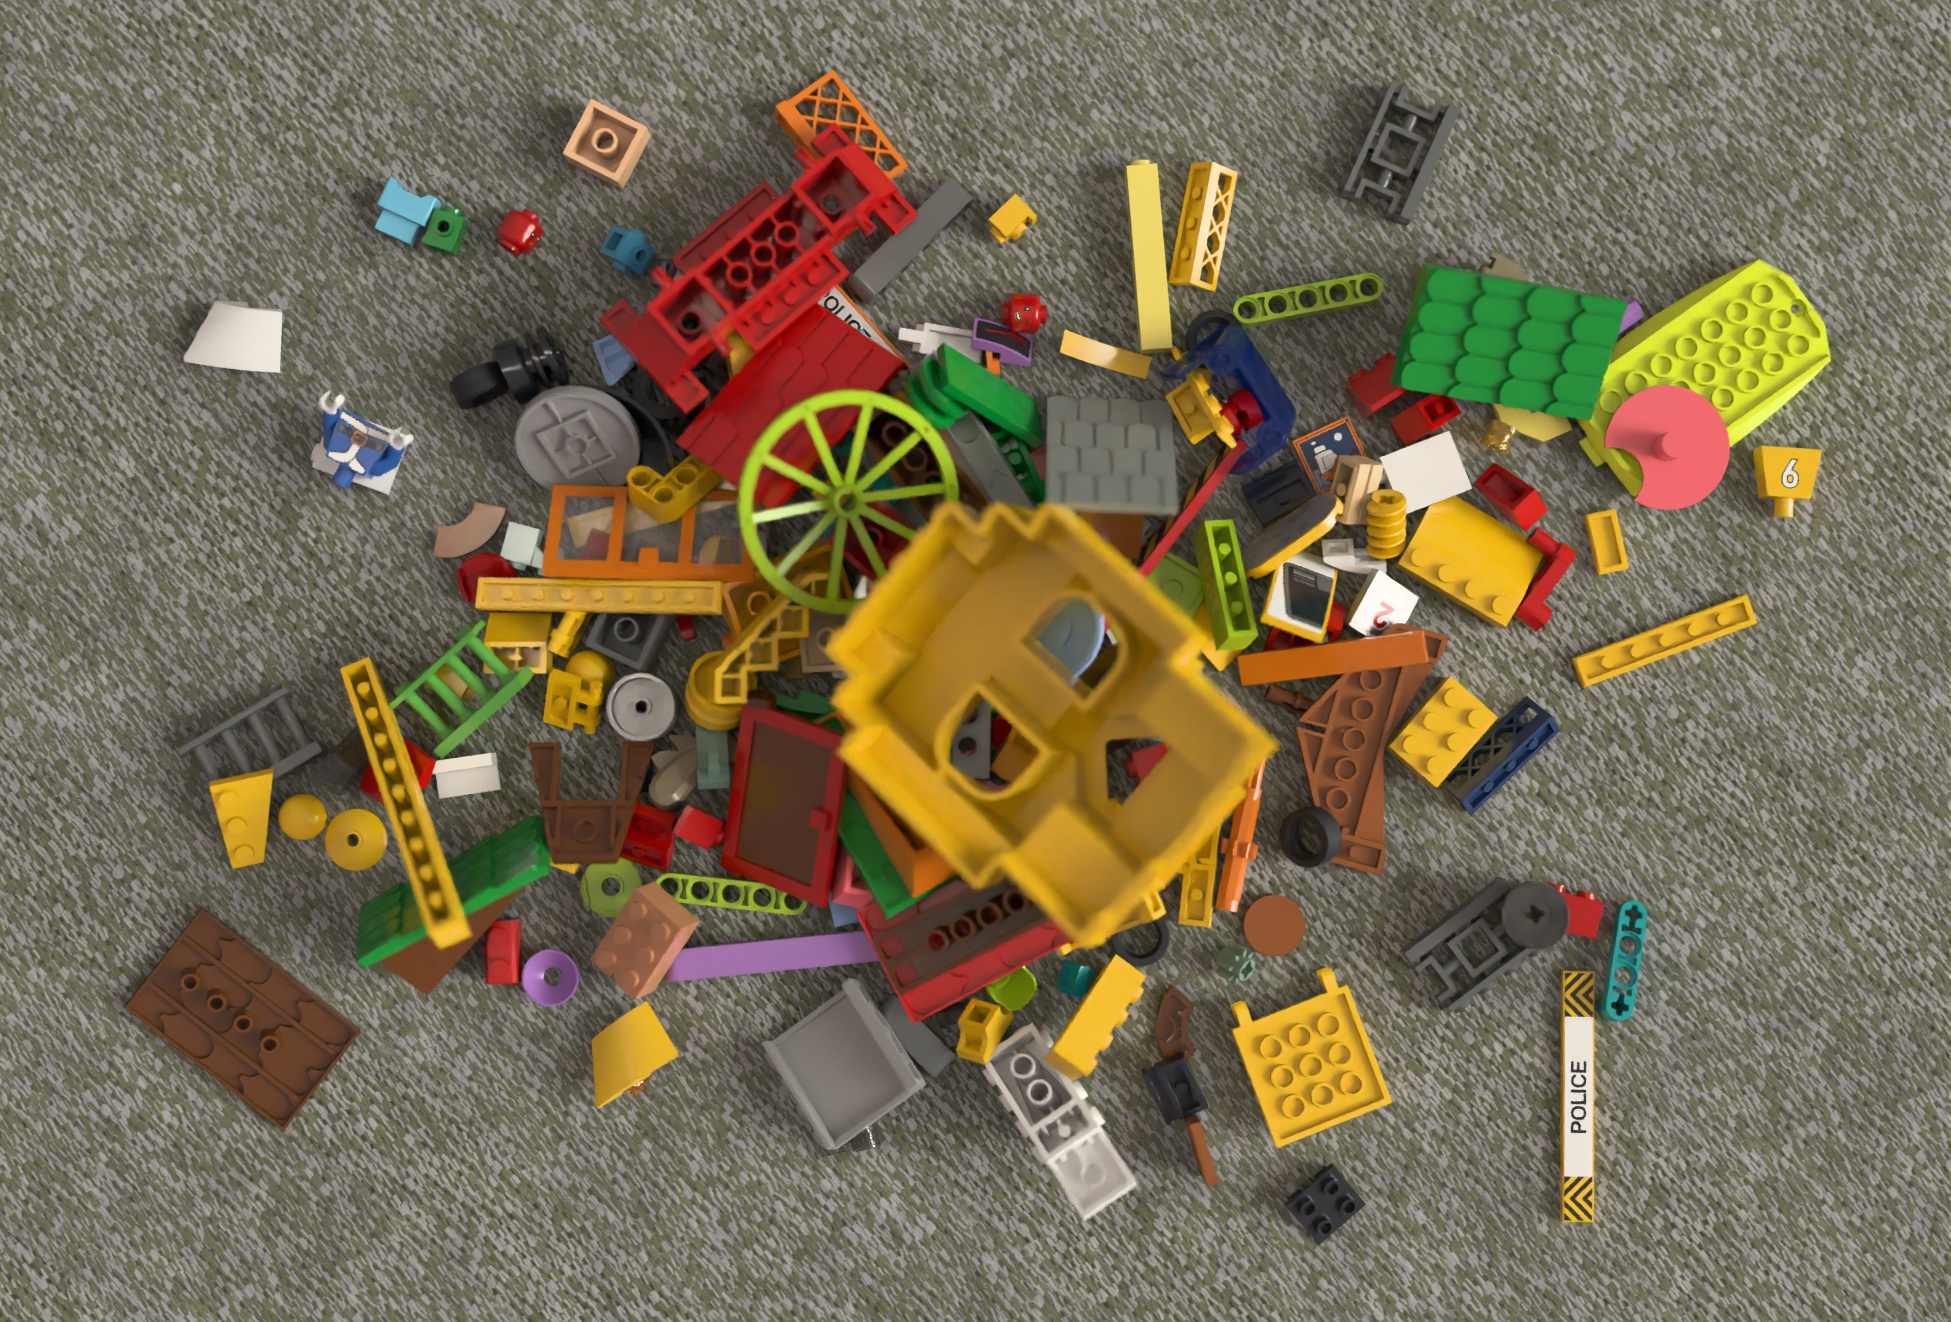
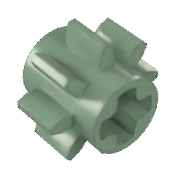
M1234 943L1232 948L1224 947L1216 959V965L1221 969L1218 975L1235 985L1239 980L1246 981L1255 969V962L1250 959L1253 952L1237 943Z

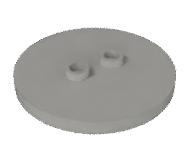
M561 386L539 394L523 409L515 430V450L521 465L537 483L552 491L554 484L623 486L627 482V474L630 469L638 465L641 452L640 432L629 411L610 395L589 387ZM567 496L572 498H595L594 496Z

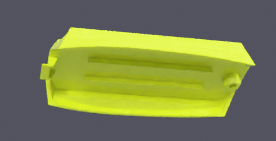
M1761 259L1743 265L1673 303L1615 343L1606 374L1603 377L1604 381L1596 405H1594L1595 409L1591 421L1576 419L1587 434V437L1578 443L1595 467L1607 462L1630 494L1637 496L1642 488L1643 473L1639 462L1631 453L1622 448H1604L1609 422L1616 410L1628 398L1644 389L1655 386L1670 385L1692 390L1708 400L1718 411L1726 425L1731 447L1781 408L1831 361L1825 323L1791 276ZM1791 307H1794L1796 309L1795 314L1792 313Z

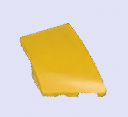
M647 1001L623 1015L591 1040L595 1106L598 1109L621 1096L623 1091L649 1077L651 1072L679 1056L678 1051Z

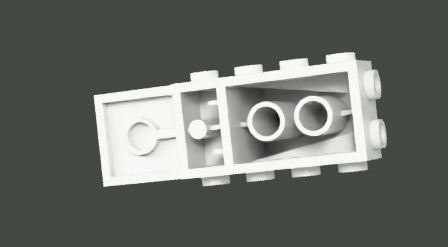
M1031 1023L1016 1030L1003 1043H998L985 1065L986 1069L983 1070V1073L992 1086L998 1085L1003 1093L999 1096L1002 1104L1008 1112L1013 1110L1019 1119L1015 1122L1024 1138L1030 1136L1035 1146L1031 1149L1041 1164L1046 1162L1050 1166L1077 1211L1086 1220L1138 1184L1101 1127L1105 1122L1095 1106L1090 1108L1084 1101L1088 1094L1080 1082L1077 1080L1073 1083L1071 1079L1044 1060L1054 1042L1045 1029L1040 1032Z

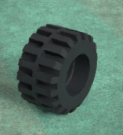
M636 362L634 364L635 370H630L628 375L630 383H627L629 397L644 406L657 420L661 428L673 430V428L678 427L682 429L686 427V423H692L696 419L697 414L701 413L704 409L705 399L686 415L675 404L667 407L657 405L650 395L653 380ZM696 364L689 371L708 389L705 375L698 364Z

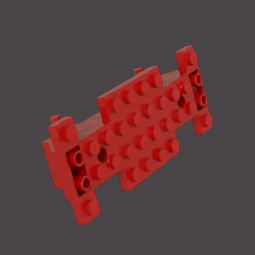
M835 122L811 141V146L822 158L814 160L804 147L795 152L793 157L805 168L802 177L790 186L787 193L781 197L764 180L671 258V263L683 277L672 281L660 267L650 274V277L662 290L658 298L646 307V311L641 317L623 298L599 318V322L684 415L709 396V391L689 370L715 348L724 358L728 353L730 354L734 348L725 339L734 332L757 355L849 276L850 272L830 250L857 227L862 230L865 236H868L870 232L872 233L876 226L868 219L871 215L874 214L894 237L917 218L918 213L897 191L898 188L857 143H853ZM827 201L834 202L838 206V210L828 211L823 207V203ZM691 319L696 321L699 327L696 330L688 331L681 324L683 321Z

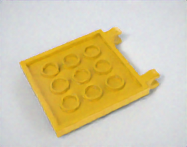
M1325 967L1316 971L1319 982L1325 992L1255 1020L1251 1019L1245 1001L1242 1002L1240 1000L1230 1004L1232 1013L1239 1025L1230 1030L1276 1148L1392 1103L1347 984L1338 986L1331 967Z

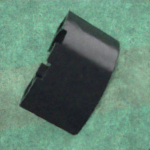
M592 384L563 385L593 388L610 395L620 402L632 415L640 432L641 452L637 466H647L662 477L674 469L673 456L667 437L660 424L644 406L633 398L611 388Z

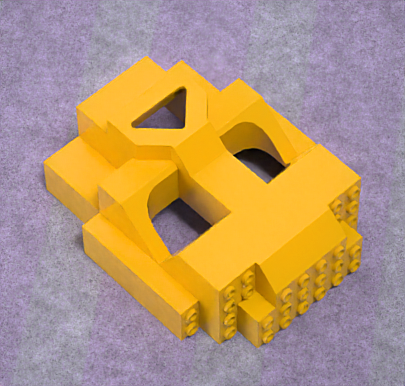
M951 501L942 503L933 512V520L926 528L920 529L912 537L910 548L905 553L899 554L892 561L889 573L884 578L878 579L871 586L869 597L850 611V619L843 628H837L828 638L829 644L823 651L850 676V678H845L838 684L835 689L837 694L830 702L857 727V729L850 730L841 741L844 745L837 753L976 889L997 884L1008 873L1084 948L1102 943L1145 894L1163 889L1248 794L1242 786L1278 745L1199 673L1204 664L1196 656L1208 644L1211 638L1068 507L1048 503L1047 505H1041L1034 511L998 502L997 504H991L980 516L969 505ZM1076 598L1086 601L1111 624L1118 634L1121 646L1119 660L1114 669L1095 691L1085 686L1036 640L1058 612L1068 602ZM985 698L1042 751L1019 779L1005 791H997L984 786L949 763L950 749L957 732ZM1160 737L1171 747L1170 751L1116 811L1112 810L1109 807L1107 741L1111 739Z

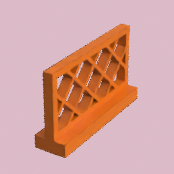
M831 70L790 100H783L775 106V120L798 149L804 147L814 160L822 158L811 146V141L817 137L815 133L816 124L830 126L835 122L840 128L856 130L854 143L857 144L860 131L874 134L877 138L876 148L860 147L865 153L875 154L874 163L876 165L878 155L889 156L895 161L898 166L891 171L882 170L890 180L908 168L907 163L834 70ZM832 81L839 90L838 100L820 97L821 88ZM817 91V96H811ZM842 95L846 98L847 101H842ZM802 101L816 103L814 117L801 115L795 106ZM819 103L837 106L836 119L817 118ZM841 107L852 108L858 114L857 124L839 121ZM861 119L866 125H860ZM808 123H813V127L811 128ZM880 143L885 150L879 149Z

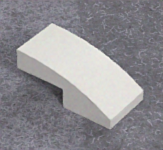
M1353 538L1322 540L1324 563L1341 570L1360 574H1369L1371 569L1374 568L1386 575V559L1371 557L1367 554L1366 548L1354 549Z

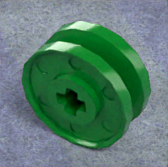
M927 359L921 364L919 371H912L904 379V389L912 406L919 415L937 429H948L953 425L955 418H962L970 410L968 406L941 390L937 360Z

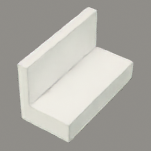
M496 753L436 761L432 774H436L439 799L501 790Z

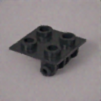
M1332 1163L1327 1167L1325 1165L1322 1166L1323 1169L1314 1176L1316 1179L1313 1181L1310 1177L1308 1180L1311 1183L1307 1187L1303 1183L1301 1186L1304 1189H1298L1293 1195L1288 1196V1201L1285 1203L1288 1210L1319 1245L1366 1205Z

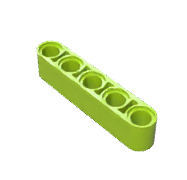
M1365 273L1247 295L1236 301L1231 314L1241 323L1242 328H1250L1373 304L1381 295L1383 283L1377 275ZM1360 284H1370L1374 289V295H1363L1360 291ZM1331 289L1341 290L1344 300L1342 302L1333 301L1330 298L1329 291ZM1302 294L1310 295L1313 298L1314 306L1311 308L1303 307L1299 302V296ZM1269 301H1280L1283 304L1284 311L1279 314L1273 313L1269 309ZM1243 305L1249 306L1253 310V318H1242L1238 313V308Z
M667 872L656 880V883L662 888L666 878L676 880L678 890L671 896L679 903L786 915H797L808 905L807 901L802 900V905L799 908H791L786 903L788 893L753 880L682 872ZM697 881L705 882L708 885L709 894L706 898H699L695 895L693 888ZM727 885H735L739 888L740 898L738 901L732 902L726 899L724 890ZM759 888H765L771 893L769 904L761 905L756 901L755 893Z

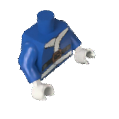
M330 391L326 392L320 399L321 408L324 410L322 425L324 448L327 451L326 457L339 463L331 481L348 489L356 473L371 480L373 477H380L396 468L405 451V446L413 441V436L409 434L402 439L400 436L402 427L389 433L343 408L339 411L338 408L343 404L344 397L342 395L337 396L334 403L329 398Z

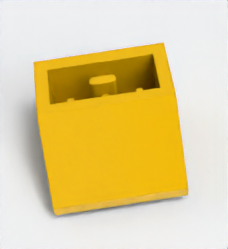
M490 612L484 645L510 671L513 669L517 673L526 665L534 675H549L552 671L553 652L546 649L552 638L549 635L553 630V613ZM483 662V673H484V674H490V675H496V674Z

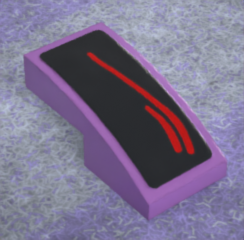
M975 317L971 348L1000 353L999 362L1030 367L1033 342L1031 339L1023 334L1011 332L1005 325Z

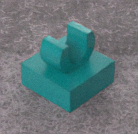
M1064 959L1056 989L1071 996L1083 998V994H1086L1089 990L1086 987L1088 977L1096 978L1097 974L1091 971L1090 967Z

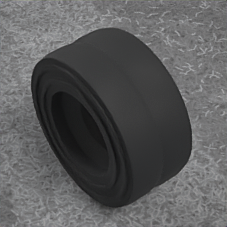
M496 361L472 367L456 376L449 383L450 390L461 409H470L488 403L509 389L500 365Z

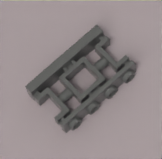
M1392 79L1388 87L1384 85L1381 87L1375 103L1380 106L1376 115L1370 113L1363 127V131L1367 132L1363 143L1358 141L1350 157L1355 160L1351 171L1344 170L1338 186L1343 188L1339 197L1343 199L1347 197L1352 202L1357 203L1363 190L1390 201L1385 214L1386 217L1395 218V222L1407 226L1414 216L1461 108L1449 104L1447 107L1443 105V102L1437 100L1431 113L1423 111L1403 102L1409 87L1405 85L1400 86L1398 81ZM1395 96L1397 98L1392 110L1406 115L1404 122L1399 127L1387 121L1382 132L1377 131L1391 97ZM1440 116L1441 120L1427 151L1424 152L1422 149L1427 139L1413 133V129L1417 121L1432 126L1436 117ZM1388 134L1415 146L1406 169L1378 158ZM1367 151H1369L1372 155L1367 165L1380 170V176L1376 183L1362 177L1357 188L1352 187ZM1412 171L1417 174L1402 207L1399 208L1397 205L1402 195L1388 189L1392 177L1407 182Z
M1497 877L1400 950L1414 971L1419 973L1430 965L1446 987L1434 997L1447 1013L1453 1011L1455 1013L1461 1012L1470 1004L1469 999L1478 992L1482 995L1493 988L1496 978L1502 974L1505 976L1510 975L1520 967L1518 963L1527 955L1533 957L1543 950L1519 946L1501 961H1498L1508 953L1498 939L1506 933L1502 920L1491 928L1480 916L1469 922L1471 918L1502 896L1503 898L1493 904L1501 915L1502 903L1505 896L1511 891L1510 885L1504 878ZM1477 928H1480L1495 950L1472 967L1456 944ZM1453 933L1451 937L1444 941L1445 945L1454 955L1441 966L1433 955L1429 953L1419 959ZM1462 966L1471 978H1475L1481 972L1483 973L1453 997L1448 998L1458 991L1448 976Z

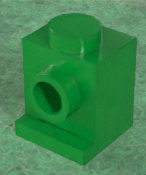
M444 206L442 211L434 208L426 234L421 242L430 249L457 257L469 222L461 217L462 212L458 209ZM443 223H449V229L446 232H440Z

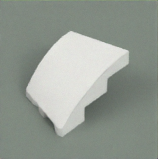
M215 300L208 312L207 318L201 324L196 337L185 352L184 362L228 369L280 373L282 310L249 308L247 302Z

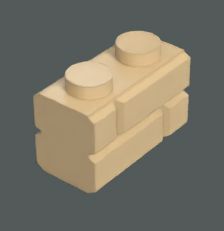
M1339 455L1330 491L1343 504L1342 514L1337 513L1334 517L1336 521L1343 524L1368 525L1366 505L1372 500L1371 494L1378 490L1384 466L1382 463L1364 456Z

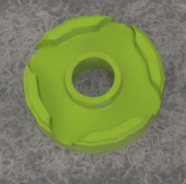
M619 856L617 864H590L581 878L580 892L584 903L593 912L603 917H617L635 888L643 886V880L639 869L630 860ZM609 877L617 879L620 883V890L616 895H608L603 889V883Z

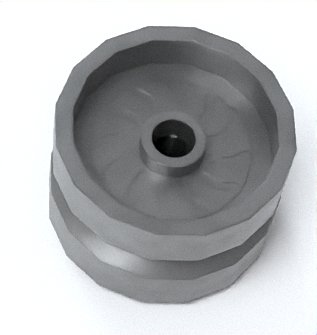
M634 673L625 676L612 687L607 697L606 712L610 724L620 735L630 740L653 741L662 738L674 728L679 718L680 702L676 690L668 681L654 674ZM641 701L646 702L648 706L647 711L644 713L637 710V705L642 704Z

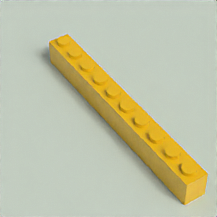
M370 657L340 668L428 932L438 946L442 948L470 936L471 933L394 711L389 707L391 702L382 676Z

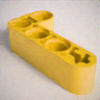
M690 454L664 477L647 466H636L630 469L627 474L629 498L636 507L657 522L672 523L725 477L693 454Z

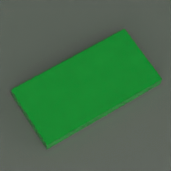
M944 342L936 349L941 390L1029 445L1036 448L1043 442L1038 406L1035 399Z

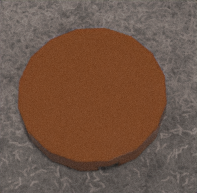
M1270 894L1261 896L1251 903L1244 913L1242 927L1244 936L1252 948L1263 955L1276 957L1286 955L1297 948L1304 936L1305 921L1302 911L1295 902L1285 896Z

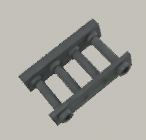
M277 685L264 693L266 698L202 735L201 732H197L187 737L183 741L185 745L177 749L179 755H190L194 752L210 781L223 779L205 745L221 737L242 774L259 771L254 770L232 732L234 728L248 721L270 759L268 764L270 768H273V785L330 750L324 740L313 741L304 732L286 700L287 697L296 693L294 688ZM274 705L297 743L295 747L297 752L289 757L281 754L259 716L260 713ZM212 801L208 805L213 814L216 815V809Z

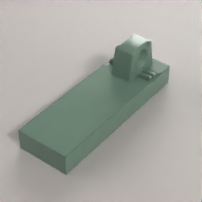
M695 723L698 789L730 788L727 730L722 732L708 730Z

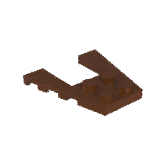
M654 741L622 742L619 800H558L562 745L560 742H529L553 864H617L651 763V758L655 751Z

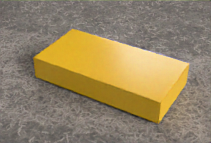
M1616 509L1583 515L1596 574L1602 575L1629 569Z

